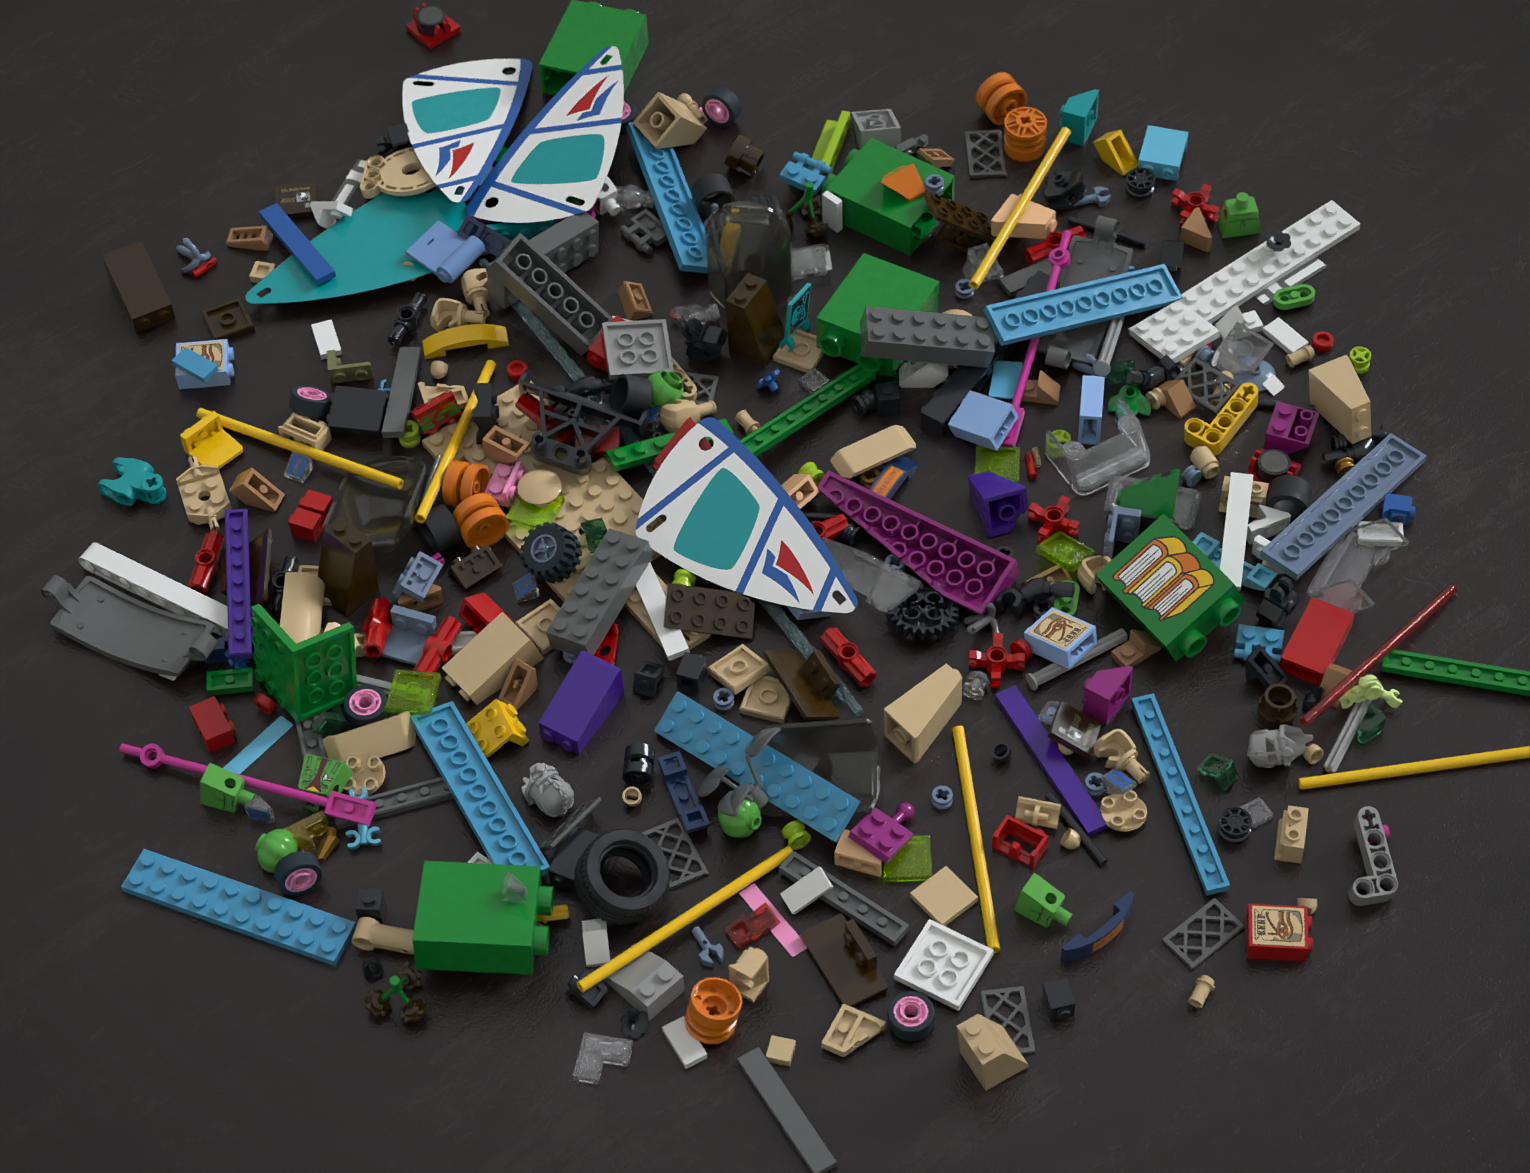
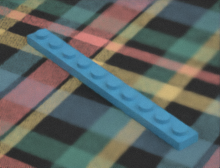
M1152 693L1132 698L1131 705L1205 894L1207 896L1228 891L1230 889L1229 881L1156 697Z

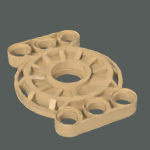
M413 147L397 151L385 159L382 156L369 158L364 168L360 190L362 196L367 199L374 198L381 192L394 196H410L425 192L435 187L436 184L419 161ZM419 170L415 174L405 175L409 171Z

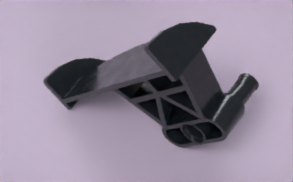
M526 369L518 381L520 396L523 393L529 392L538 396L540 401L541 432L535 433L532 437L530 448L533 458L577 475H587L591 471L592 461L590 455L620 425L637 430L638 437L642 438L651 416V412L645 410L638 421L610 407L581 396L530 383L533 376V371L530 369ZM544 399L575 409L572 419L545 410ZM585 412L611 422L602 430L579 422L581 413ZM546 421L559 425L546 432ZM573 430L580 447L575 448L555 441V439ZM581 433L595 438L585 446ZM560 452L567 454L566 458L562 460L557 459L555 456Z

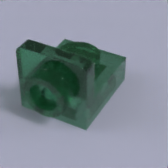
M1133 359L1116 360L1110 363L1111 370L1108 377L1115 384L1125 382L1127 373L1135 370V361Z
M602 517L580 523L589 553L596 551L607 533Z
M1372 703L1367 706L1366 719L1358 725L1356 739L1362 745L1384 732L1386 717L1384 713Z
M335 705L330 712L322 711L310 727L313 733L333 736L337 735L347 723L341 706Z
M1213 752L1197 766L1199 774L1217 780L1220 789L1224 791L1238 778L1233 760Z

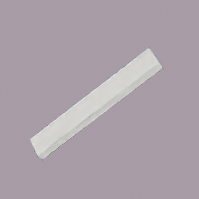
M1231 472L1220 570L1240 591L1253 475Z
M649 563L637 582L636 588L668 660L671 661L684 656L685 652L690 653L680 629H666L663 627L666 596L651 563Z

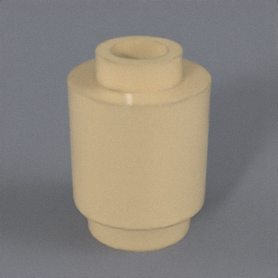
M1198 446L1192 451L1190 460L1197 470L1202 472V476L1210 479L1219 473V462L1209 447Z

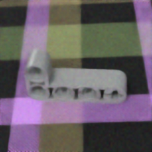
M1365 806L1359 810L1354 820V828L1367 877L1358 878L1349 891L1350 901L1357 906L1389 901L1398 887L1380 815L1375 808ZM1367 840H1375L1378 846L1370 845ZM1373 862H1380L1384 868H1377ZM1380 884L1387 885L1390 891L1382 890ZM1356 889H1364L1367 895H1360Z

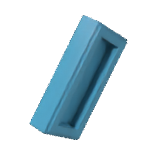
M187 347L171 360L173 366L203 383H206L219 370L217 364Z

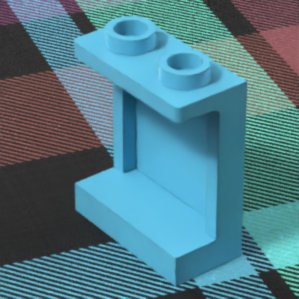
M1148 125L1138 160V168L1151 170L1157 178L1177 181L1183 154L1187 148L1188 132Z

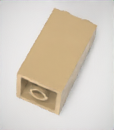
M1344 355L1309 369L1310 405H1314V409L1320 412L1352 444L1371 437L1370 400L1349 357Z
M501 612L447 662L442 669L447 674L444 678L453 687L458 685L461 688L458 691L467 702L471 699L478 705L504 686L516 658L533 667L544 657L532 641Z
M946 663L884 708V736L914 764L921 759L961 705L962 676L960 672L952 669Z

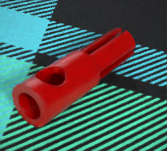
M215 257L197 267L196 270H192V276L194 278L199 277L208 269L218 264V261L213 262L216 260Z
M1026 452L1025 459L1029 479L1037 478L1032 452H1029L1030 462Z

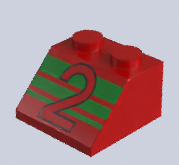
M449 390L410 411L422 434L428 433L429 436L440 431L439 426L447 422L450 425L458 421V415L462 414L452 391Z

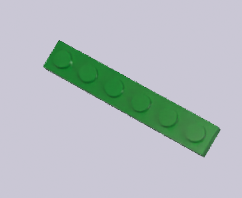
M726 419L718 420L734 435ZM676 432L606 451V459L614 472L652 462ZM705 437L711 445H714L712 438Z

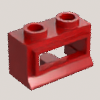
M1007 815L993 834L992 848L1034 869L1048 847L1049 836L1040 829H1034L1026 825L1021 819ZM1008 835H1011L1036 849L1029 854L1021 849V845L1018 842L1014 841L1010 844L1004 840Z

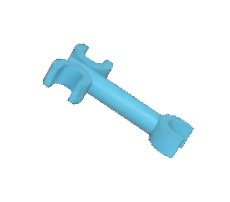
M362 787L363 793L357 797L352 788L349 791V795L366 800L368 798V791L365 787ZM357 824L358 832L354 830L346 832L348 838H356L354 843L347 844L350 850H355L360 845L371 844L372 846H379L382 844L380 839H372L373 834L380 833L379 827L374 826L367 829V826Z

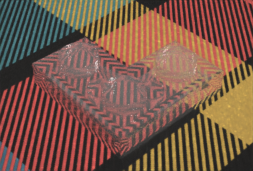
M584 1032L573 1073V1080L598 1084L603 1063L628 1067L633 1040Z

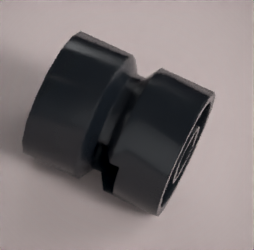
M632 743L625 748V764L623 765L622 780L625 783L635 787H643L652 782L655 759L653 747L644 743Z

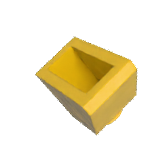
M1121 130L1107 132L1093 142L1101 159L1123 176L1138 166V162Z

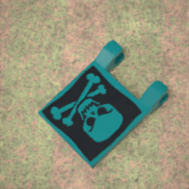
M807 283L787 306L785 335L779 343V347L783 349L786 344L789 347V352L795 347V341L792 337L797 329L800 330L801 327L807 333L811 329L808 320L810 283Z

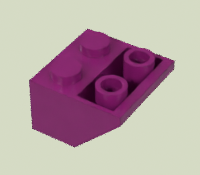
M1277 401L1266 431L1263 449H1277L1290 454L1308 448L1320 412Z

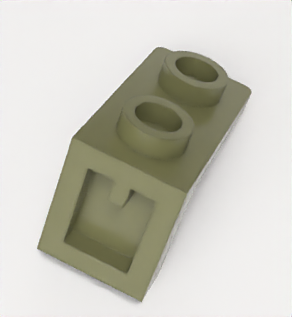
M335 350L327 351V365L331 384L373 378L370 362L342 365L341 358L336 357Z

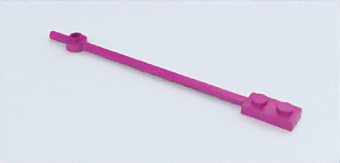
M1068 230L1063 231L1059 248H1055L1049 253V262L1053 268L1046 291L1055 290L1061 269L1068 267L1071 262L1067 247L1072 233ZM1040 337L1030 340L1011 403L1019 417L1000 445L1001 448H1015L1025 415L1024 408H1019Z
M124 743L120 746L121 753L140 757L141 762L149 768H157L163 763L204 774L208 767L207 765L165 755L164 750L156 744H148L143 748ZM157 754L156 759L152 760V756ZM237 774L245 779V786L326 807L324 813L327 816L365 826H370L377 806L375 802L331 791L329 798Z

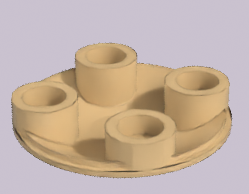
M538 469L523 475L518 482L517 490L519 497L524 501L534 504L539 508H544L548 506L549 502L557 498L562 490V485L555 473L549 470Z
M360 754L347 758L345 763L353 771L344 787L347 793L353 788L355 796L359 797L363 793L362 787L367 789L368 795L379 789L385 778V766L378 756Z
M1127 790L1124 793H1115L1104 797L1101 801L1100 811L1107 826L1114 830L1132 831L1141 827L1146 821L1147 808L1134 791Z

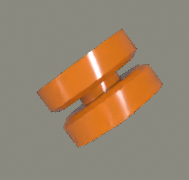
M1002 72L990 76L981 84L975 95V102L994 124L1004 125V119L1010 111L1026 106L1028 96L1010 74Z
M458 460L451 462L444 475L442 486L445 505L456 509L466 498L484 493L491 479L488 466L478 463L470 464Z
M479 493L466 498L456 507L452 515L462 539L471 549L478 545L483 547L488 544L490 547L504 537L509 527V521L500 509L499 504L492 495L487 493Z

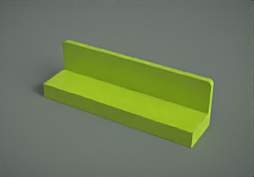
M842 110L838 122L826 121L812 159L816 161L826 162V165L832 167V171L850 128V112ZM808 166V169H809V170H811V171L814 170V168ZM822 172V174H821V175L825 176V180H826V179L828 178V176H829L828 174H825V173H823V172Z

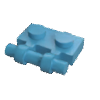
M795 151L792 159L798 161L797 164L789 161L779 174V180L805 191L806 183L812 182L814 184L813 195H816L825 182V176L821 175L822 172L829 175L832 167L826 165L824 161H816L809 158L808 154H800ZM806 165H807V166H810V167L814 168V170L811 171V170L805 168V166H806Z
M1239 624L1234 657L1243 658V661H1245L1251 654V650H1254L1260 644L1277 664H1280L1281 655L1279 654L1282 652L1284 630Z

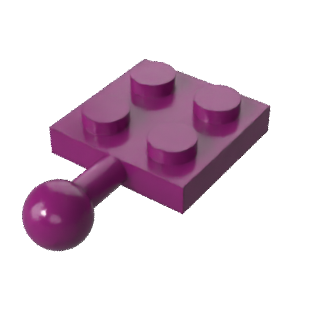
M903 802L897 806L896 815L892 818L875 807L850 831L848 838L887 864L913 837L914 833L900 823L913 818L915 813L914 807L910 803Z

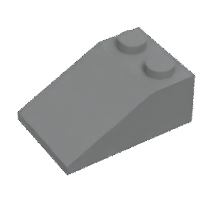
M891 109L851 112L859 150L870 138L893 148L901 143V127Z
M650 951L645 952L604 979L634 1008L639 1011H645L648 1014V1021L685 991L683 975L666 960Z

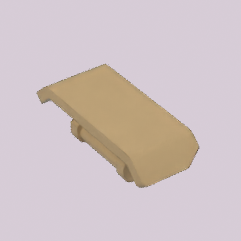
M893 425L838 450L830 461L840 476L850 479L916 449V443L903 426Z
M406 711L341 734L327 736L323 739L328 759L346 762L348 757L360 754H373L381 758L413 747L415 745L416 732L410 718V713Z

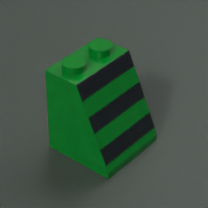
M1180 469L1124 483L1123 488L1118 489L1116 505L1142 510V515L1160 517L1164 514L1167 518L1173 519Z

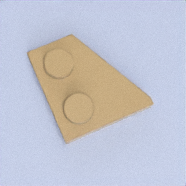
M418 382L423 403L449 390L452 391L460 410L465 409L469 399L464 386L437 384V387L425 386V382Z
M843 1004L825 1035L821 1047L845 1057L886 1028V1021Z

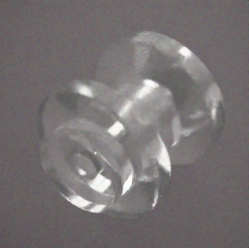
M971 671L967 676L969 682L962 685V693L973 700H980L984 695L982 689L987 688L990 681L982 671Z

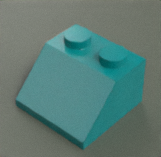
M1094 89L1069 97L1066 105H1062L1059 113L1062 119L1058 130L1060 131L1063 127L1070 129L1071 134L1066 142L1084 146L1097 120L1099 90Z

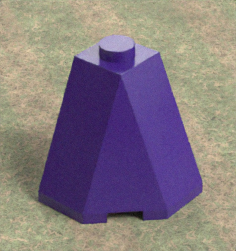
M990 471L968 476L970 496L987 536L990 538L1011 532L1015 526L1014 522L1020 514H1024L1029 508L1026 487Z

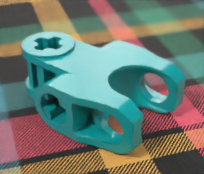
M115 458L112 462L114 471L122 476L115 480L101 479L97 484L99 491L103 495L127 506H132L136 499L151 504H159L167 497L162 477L158 474H153L154 469L150 464L135 458Z

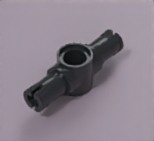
M417 292L410 304L404 305L397 310L398 319L394 324L395 328L387 338L391 345L399 346L406 334L412 333L418 328L417 319L420 316V310L427 302L426 295H420Z
M285 556L281 571L272 577V601L268 609L270 616L275 617L276 614L277 617H281L285 573L295 572L299 561L294 556H291V560L290 556Z

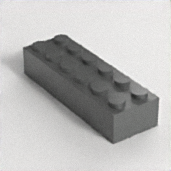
M587 212L571 215L529 241L565 273L598 253L599 221ZM487 270L488 296L504 309L516 303L519 299Z
M521 233L510 241L487 268L497 280L580 356L588 351L591 344L602 333V322H611L613 320L604 309Z
M865 306L860 320L862 357L988 368L995 353L993 329L987 317Z
M608 529L546 631L551 648L577 657L582 650L592 655L596 653L653 558L648 540Z

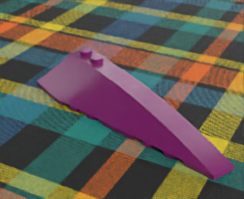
M829 470L817 486L824 496L944 598L981 616L988 611L986 603L994 605L997 602L996 597L998 593L1006 588H1010L1020 573L1016 559Z

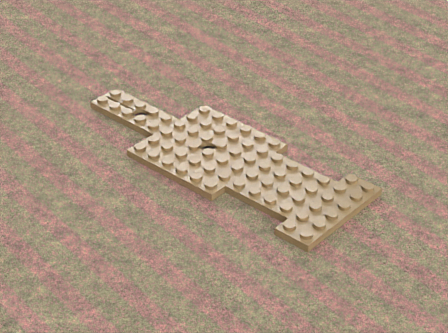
M516 385L497 396L499 418H496L495 422H498V427L531 444L533 435L541 431L537 428L535 422L515 407L520 397L519 386ZM544 399V405H549L547 399ZM472 418L453 461L458 460L470 464L487 465L492 477L498 463L484 455L483 444L476 443L478 426L473 422ZM459 420L422 440L423 446L434 459L437 455H440L441 461ZM529 447L518 460L522 461L525 474L538 469L549 470L559 477L562 490L557 498L549 502L548 506L544 508L527 503L519 497L517 490L516 498L512 499L509 506L506 507L510 511L506 514L509 527L504 536L520 554L523 553L520 548L525 543L523 541L524 537H528V532L531 529L535 530L536 525L541 524L543 526L544 522L557 523L577 536V541L582 546L579 548L582 551V556H579L581 562L580 565H576V572H571V577L568 579L563 578V582L560 583L556 581L555 583H549L546 581L564 602L609 528L637 537L635 530L643 499L617 471H613L610 464L603 457L593 462L591 471L587 475L582 476L535 460ZM560 452L555 457L562 460L566 458L567 454ZM517 461L505 465L514 467ZM657 517L647 525L646 531H654L664 521ZM589 525L596 529L592 536L579 534V530H583V526ZM651 548L653 555L651 561L660 557L661 554ZM656 574L657 579L661 585V588L666 596L667 585ZM635 586L624 606L662 647ZM681 631L689 650L710 638V634Z

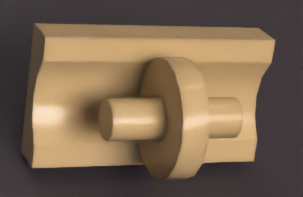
M1019 796L1015 818L1021 819L1024 823H1029L1033 826L1040 825L1057 829L1061 804Z

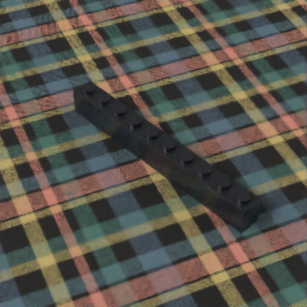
M1038 270L1034 276L1028 279L1023 290L1017 292L1014 299L1045 292L1050 275ZM1057 280L1055 289L1060 288V280ZM993 331L995 353L989 367L957 365L954 373L948 375L945 379L944 385L934 392L930 402L924 404L921 408V425L944 436L949 430L948 423L951 417L956 413L961 405V401L971 390L979 393L992 377L994 363L1005 361L1021 341L1001 346Z

